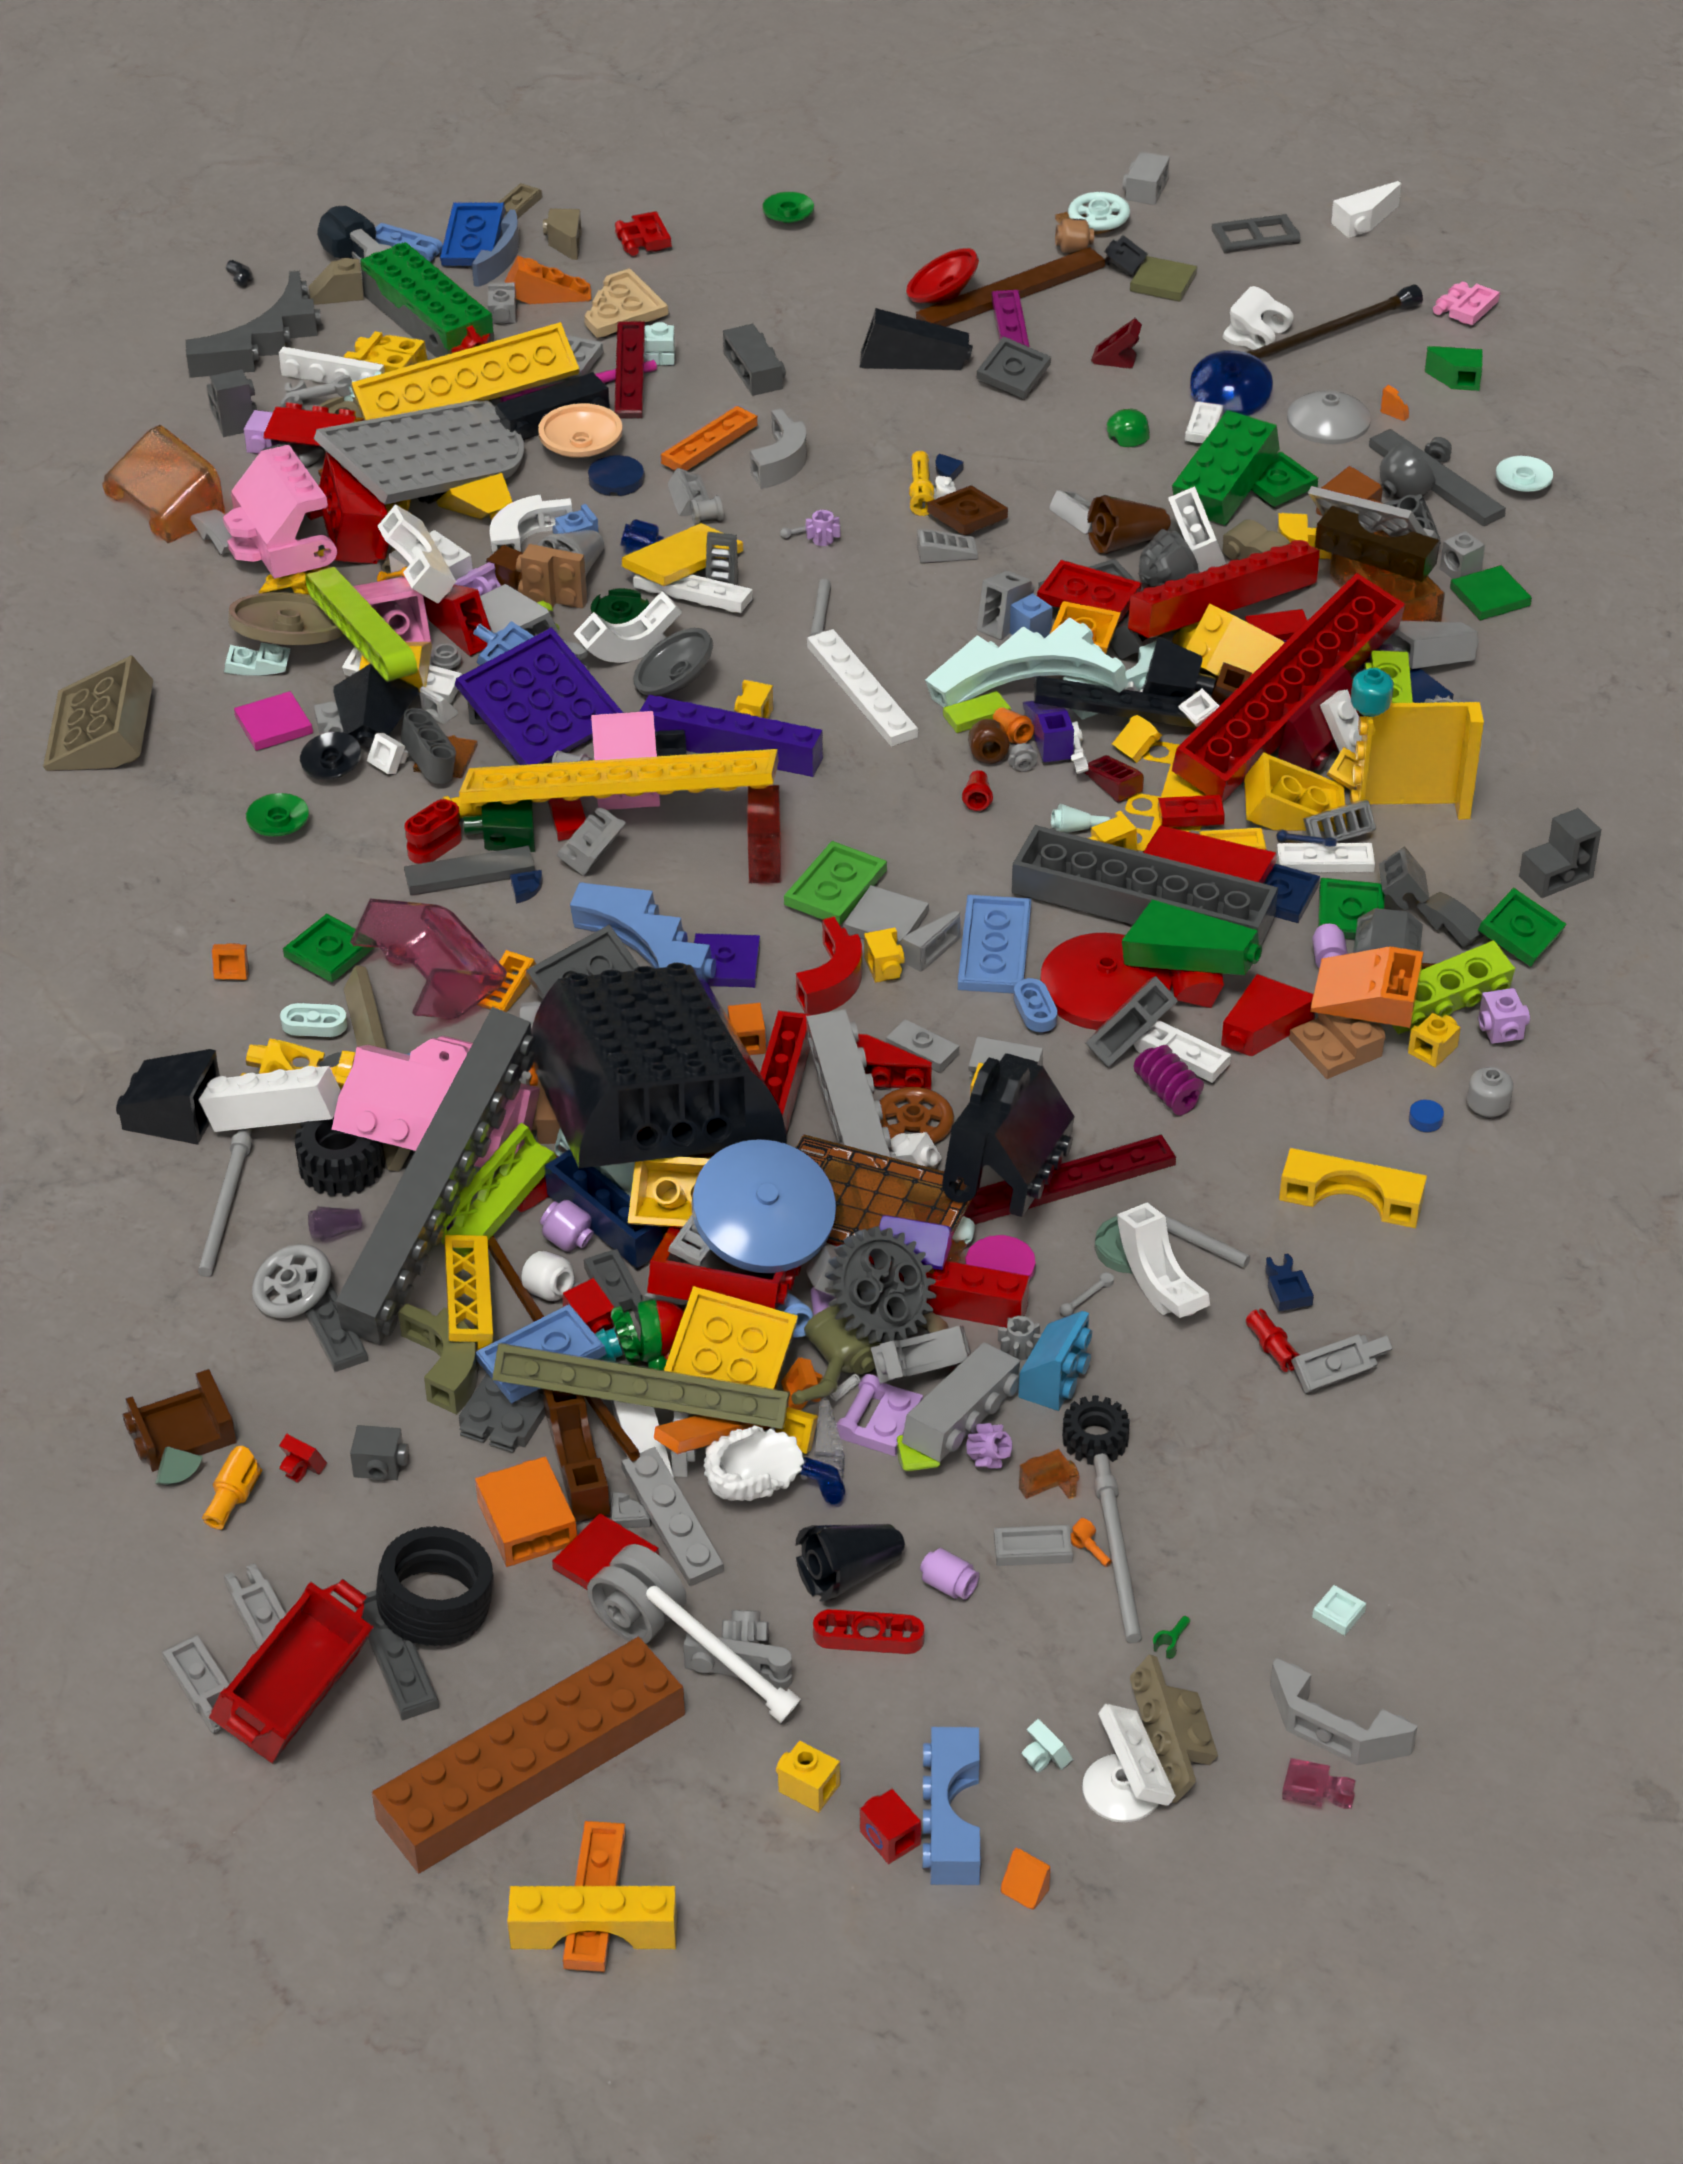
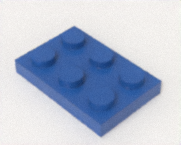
M453 203L440 256L442 266H472L473 261L481 250H493L499 241L501 222L505 216L506 209L504 203Z

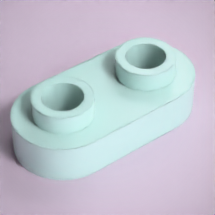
M295 1003L286 1006L280 1013L282 1029L290 1035L335 1037L343 1033L347 1028L346 1012L337 1005Z

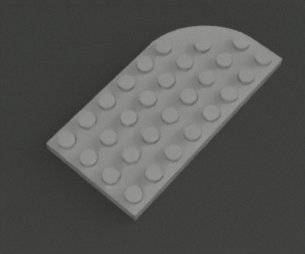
M488 400L462 402L316 430L314 440L326 452L330 453L343 468L347 469L384 504L447 492L451 488L502 473L504 479H506L518 469L524 453V443L521 434H518L516 431L510 432L509 429L504 428L495 412V406Z

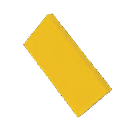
M702 523L623 556L622 567L659 585H669L705 569L707 533L722 532ZM737 539L738 554L743 551V542ZM715 545V548L729 549L728 546Z

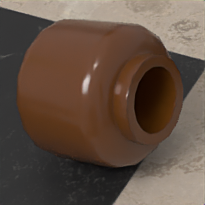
M994 719L978 721L972 726L968 734L971 753L976 760L982 763H997L1009 751L1010 743L1006 729L1000 722Z

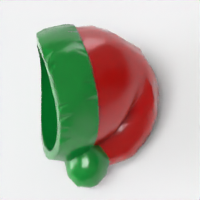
M650 1299L638 1303L641 1325L640 1344L643 1352L639 1353L640 1361L648 1362V1368L664 1370L684 1310L673 1302Z

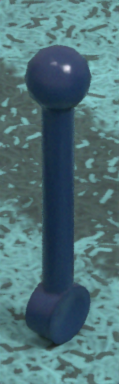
M1279 830L1276 835L1277 839L1281 842L1295 840L1324 844V846L1329 847L1337 845L1336 838L1290 834L1286 830Z

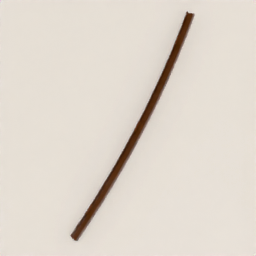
M492 1236L488 1240V1249L495 1262L500 1267L532 1320L535 1322L543 1318L544 1315L527 1289L523 1287L519 1276L494 1236ZM584 1396L632 1462L636 1461L640 1457L638 1448L616 1421L600 1398Z

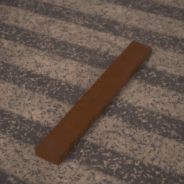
M1088 247L916 311V319L946 327L992 310V291L1018 290L1021 299L1105 267V258Z

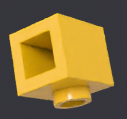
M800 1740L790 1753L785 1752L781 1756L776 1766L779 1792L818 1813L840 1786V1761Z

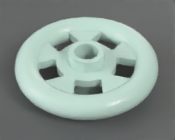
M1091 192L1075 198L1069 205L1068 215L1070 219H1086L1089 228H1093L1094 231H1105L1117 228L1125 223L1130 215V207L1122 197L1116 194ZM1112 212H1119V214L1112 215Z

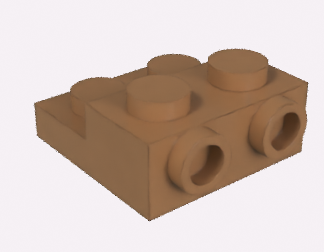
M529 544L524 553L518 556L516 570L517 572H522L518 592L536 603L539 601L550 603L552 607L557 603L581 609L584 608L587 603L583 554Z
M1318 1013L1317 1019L1290 1029L1289 1040L1326 1079H1329L1382 1057L1385 1032L1379 1023L1371 1024L1370 1021Z

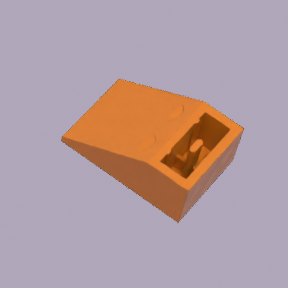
M1390 946L1322 958L1310 1012L1410 1028L1420 982L1423 952Z

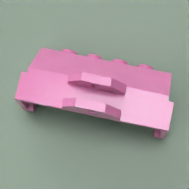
M290 445L261 451L231 490L233 509L223 517L224 526L230 535L233 536L227 541L230 552L235 560L250 562L262 560L274 579L331 564L336 558L337 549L329 537L317 535L300 540L295 539L305 513L327 508L328 504L325 494ZM323 545L328 550H325L323 556L319 557L314 552L319 550L318 546Z
M440 1036L437 1039L432 1038L412 1050L410 1055L371 1045L357 1047L353 1067L338 1096L332 1130L416 1151L473 1043ZM521 1083L516 1098L513 1101L509 1099L504 1108L506 1114L499 1129L494 1128L489 1136L491 1143L486 1155L483 1158L478 1157L474 1166L482 1168L520 1123L528 1126L531 1131L540 1088ZM524 1140L516 1147L515 1154L525 1143Z

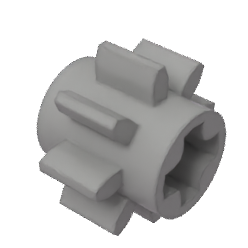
M1026 1316L1008 1318L1007 1328H998V1341L1001 1342L1000 1350L1019 1360L1028 1359L1041 1336L1040 1324H1034Z
M732 1610L731 1620H722V1638L759 1644V1640H768L769 1622L760 1621L761 1611Z

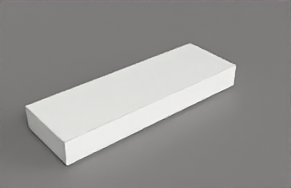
M1317 843L1277 844L1278 864L1300 871L1374 872L1375 869L1372 843H1337L1336 846L1332 847Z
M1105 1704L1098 1714L1136 1799L1169 1806L1175 1798V1794L1138 1712Z

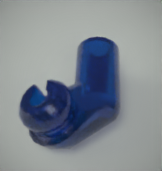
M804 1457V1464L801 1466L802 1471L799 1474L817 1480L822 1496L828 1504L837 1505L842 1502L846 1490L838 1469L835 1466Z

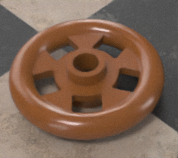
M921 1087L900 1088L886 1094L879 1100L883 1114V1120H880L882 1127L888 1128L890 1139L898 1134L905 1133V1130L911 1132L920 1131V1133L927 1132L933 1143L936 1144L944 1139L952 1129L954 1113L951 1105L943 1096L930 1089ZM904 1101L909 1103L900 1108L896 1106V1104ZM926 1102L934 1107L928 1110L921 1103ZM896 1116L898 1123L889 1125L886 1118ZM931 1118L940 1120L937 1127L928 1125Z

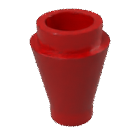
M981 770L973 771L970 774L969 780L962 792L964 804L974 811L984 810L993 800V793L988 783L987 774Z

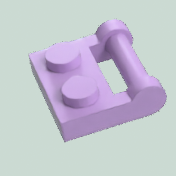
M865 1374L858 1385L859 1392L846 1416L837 1422L834 1432L840 1439L896 1456L898 1452L896 1439L897 1436L904 1433L906 1415L923 1400V1395L886 1383H880L877 1376ZM871 1399L881 1400L866 1428L858 1426L857 1424Z

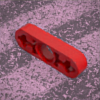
M827 1609L819 1612L813 1620L814 1641L826 1649L913 1654L924 1645V1624L918 1617L913 1615ZM835 1626L833 1632H826L827 1627ZM847 1626L851 1627V1634H846ZM872 1626L877 1628L879 1633L874 1637H864L858 1631L862 1627ZM886 1629H891L890 1637H886ZM904 1631L912 1632L909 1638L903 1637Z

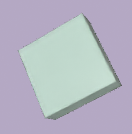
M1333 1585L1313 1609L1312 1618L1345 1636L1365 1613L1366 1603Z

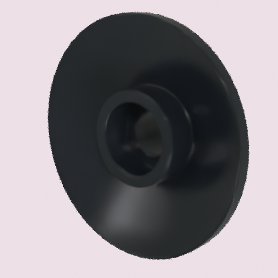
M327 732L314 737L303 747L300 754V763L305 773L313 778L321 780L335 779L346 775L357 766L361 758V748L358 741L347 733Z

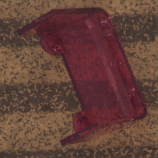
M370 898L350 941L353 946L380 948L385 954L386 959L393 964H413L426 978L427 981L412 1011L415 1016L440 1017L445 1020L459 1018L498 989L507 975L506 969L462 921L449 909L436 904Z

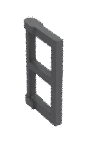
M1287 214L1214 223L1211 229L1224 252L1288 242L1297 243L1301 240L1299 231L1294 227ZM1281 224L1287 234L1263 237L1258 227ZM1248 228L1254 239L1231 242L1224 231Z

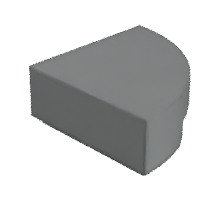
M611 1492L612 1520L625 1528L650 1527V1517L642 1504L631 1499L626 1493Z

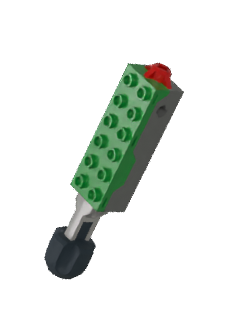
M334 206L321 216L317 236L323 248L334 258H359L364 296L414 339L424 340L426 349L436 358L494 341L492 313L407 242L398 243L393 247L377 243V232L374 224L364 215L348 206Z

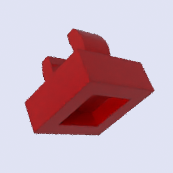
M286 1434L279 1444V1447L287 1455L279 1469L286 1473L285 1476L297 1483L304 1478L307 1469L320 1475L327 1464L316 1448L289 1434Z

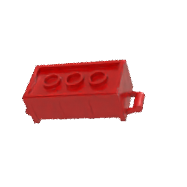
M326 452L319 487L327 498L328 506L321 509L327 535L337 549V555L334 560L377 564L379 559H386L389 544L385 541L378 528L380 522L388 514L386 506L347 469L343 468L330 453Z
M344 1579L324 1590L310 1582L302 1596L285 1617L278 1622L272 1633L255 1654H252L246 1665L229 1686L220 1692L209 1718L273 1764L365 1645L373 1629L371 1624L361 1618L364 1602L368 1596ZM334 1591L358 1610L356 1612L333 1597L331 1595Z

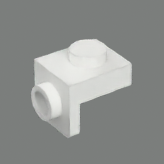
M927 1132L898 1134L891 1139V1147H888L890 1154H896L898 1162L932 1171L936 1169L942 1159Z

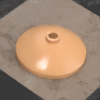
M586 403L570 404L554 409L542 418L538 427L540 441L546 448L556 454L570 458H587L608 451L620 440L623 431L621 419L615 412L603 406Z

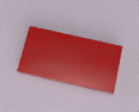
M1162 825L1159 826L1143 851L1146 854L1259 883H1264L1277 862L1276 852Z

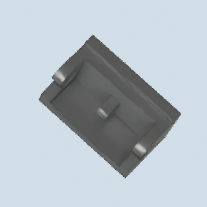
M1405 846L1379 863L1382 891L1385 895L1389 894L1400 908L1404 910L1409 909L1407 901L1402 898L1406 893H1413L1415 898L1422 904L1430 899L1426 873Z

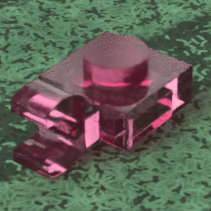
M1291 1758L1282 1789V1799L1322 1807L1324 1798H1327L1340 1808L1352 1809L1356 1780L1348 1777L1330 1776L1329 1765Z

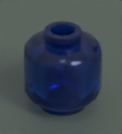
M634 519L630 524H625L620 546L624 547V552L628 555L663 540L664 537L659 536L658 525Z

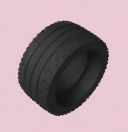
M426 1526L424 1528L412 1529L404 1534L402 1533L387 1546L378 1568L376 1602L381 1619L393 1633L404 1638V1640H409L419 1645L443 1646L455 1644L458 1641L461 1642L465 1638L467 1639L482 1626L490 1607L493 1589L491 1559L479 1542L456 1529ZM424 1572L443 1573L458 1579L469 1590L458 1597L450 1599H426L411 1593L400 1582L411 1575Z

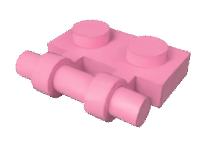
M1462 281L1459 284H1454L1448 290L1447 295H1442L1436 301L1433 312L1436 315H1441L1449 311V317L1459 320L1463 324L1473 325L1499 302L1500 292L1479 284L1469 288L1468 284Z

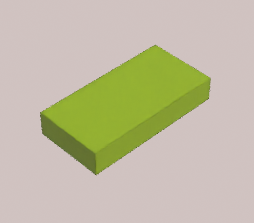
M998 691L944 707L943 716L955 732L959 733L971 729L980 720L993 719V714L997 709L1004 707L1011 710V707Z

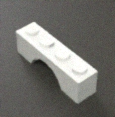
M395 504L380 522L378 528L385 541L409 562L410 565L403 574L411 588L439 603L445 595L450 593L457 581L422 520Z

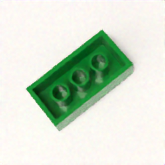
M1227 410L1173 483V495L1195 487L1208 520L1226 525L1280 450L1277 425Z

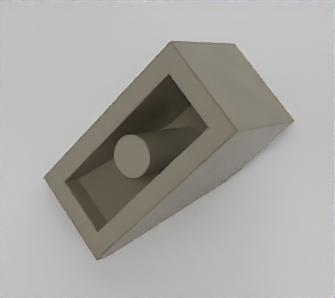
M549 209L548 219H543V235H548V245L570 259L578 260L582 233L580 209Z
M343 258L332 261L309 285L310 299H313L314 305L364 300L359 258Z

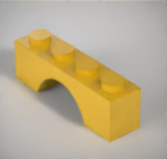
M1290 1148L1281 1176L1279 1200L1314 1207L1319 1201L1332 1195H1354L1370 1202L1377 1209L1381 1222L1416 1229L1424 1200L1427 1175Z
M510 1886L507 1920L511 1949H552L561 1938L569 1934L581 1931H603L622 1937L634 1949H676L677 1904L675 1886Z

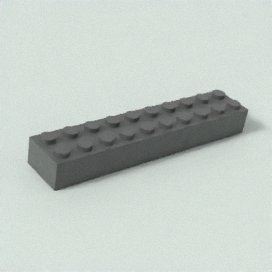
M495 1007L491 1008L336 1299L342 1330L354 1332L359 1337L381 1345L385 1335L390 1336L393 1333L398 1321L396 1314L401 1304L405 1305L410 1301L414 1290L412 1283L417 1274L422 1276L429 1263L428 1253L432 1245L437 1246L445 1231L443 1224L448 1215L453 1216L457 1211L460 1203L459 1194L463 1186L468 1187L471 1184L476 1171L474 1165L478 1157L483 1158L486 1155L491 1143L489 1136L494 1128L499 1129L506 1114L504 1108L508 1100L513 1101L516 1098L521 1085L519 1079L523 1071L529 1072L534 1063L536 1053L532 1049L534 1037L531 1035V1022Z

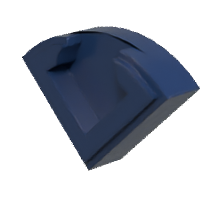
M939 453L936 457L935 467L940 476L950 477L953 481L963 471L964 461Z
M541 870L510 875L516 904L531 899L540 891L542 887Z

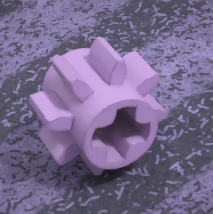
M828 510L814 512L812 519H806L807 539H812L813 543L818 546L832 544L834 537H840L839 517H834L833 513Z
M977 1424L978 1433L968 1434L966 1444L968 1455L973 1460H976V1467H987L988 1469L1001 1468V1459L1011 1456V1437L1003 1431L1002 1424Z

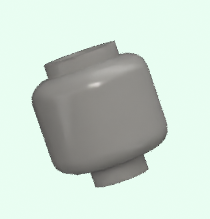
M1486 1067L1475 1071L1469 1081L1467 1094L1469 1107L1475 1113L1487 1118L1505 1113L1510 1107L1513 1081L1511 1076L1495 1067Z

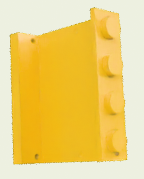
M1480 702L1392 703L1387 711L1378 716H1359L1358 732L1359 735H1362L1361 741H1356L1355 754L1356 760H1359V765L1353 766V783L1356 784V789L1350 792V803L1368 800L1369 804L1455 803L1458 820L1470 819L1484 725Z

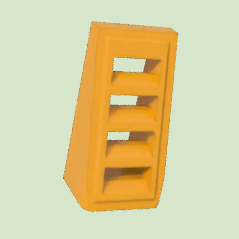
M506 950L476 999V1004L490 1010L492 1007L507 1012L531 984L526 977V970L536 965L535 960ZM508 979V980H511V981H513V982H512V984H509V983H506L505 981ZM499 988H503L508 991L506 993H503L497 990ZM495 996L502 999V1001L499 1003L490 1000V998Z

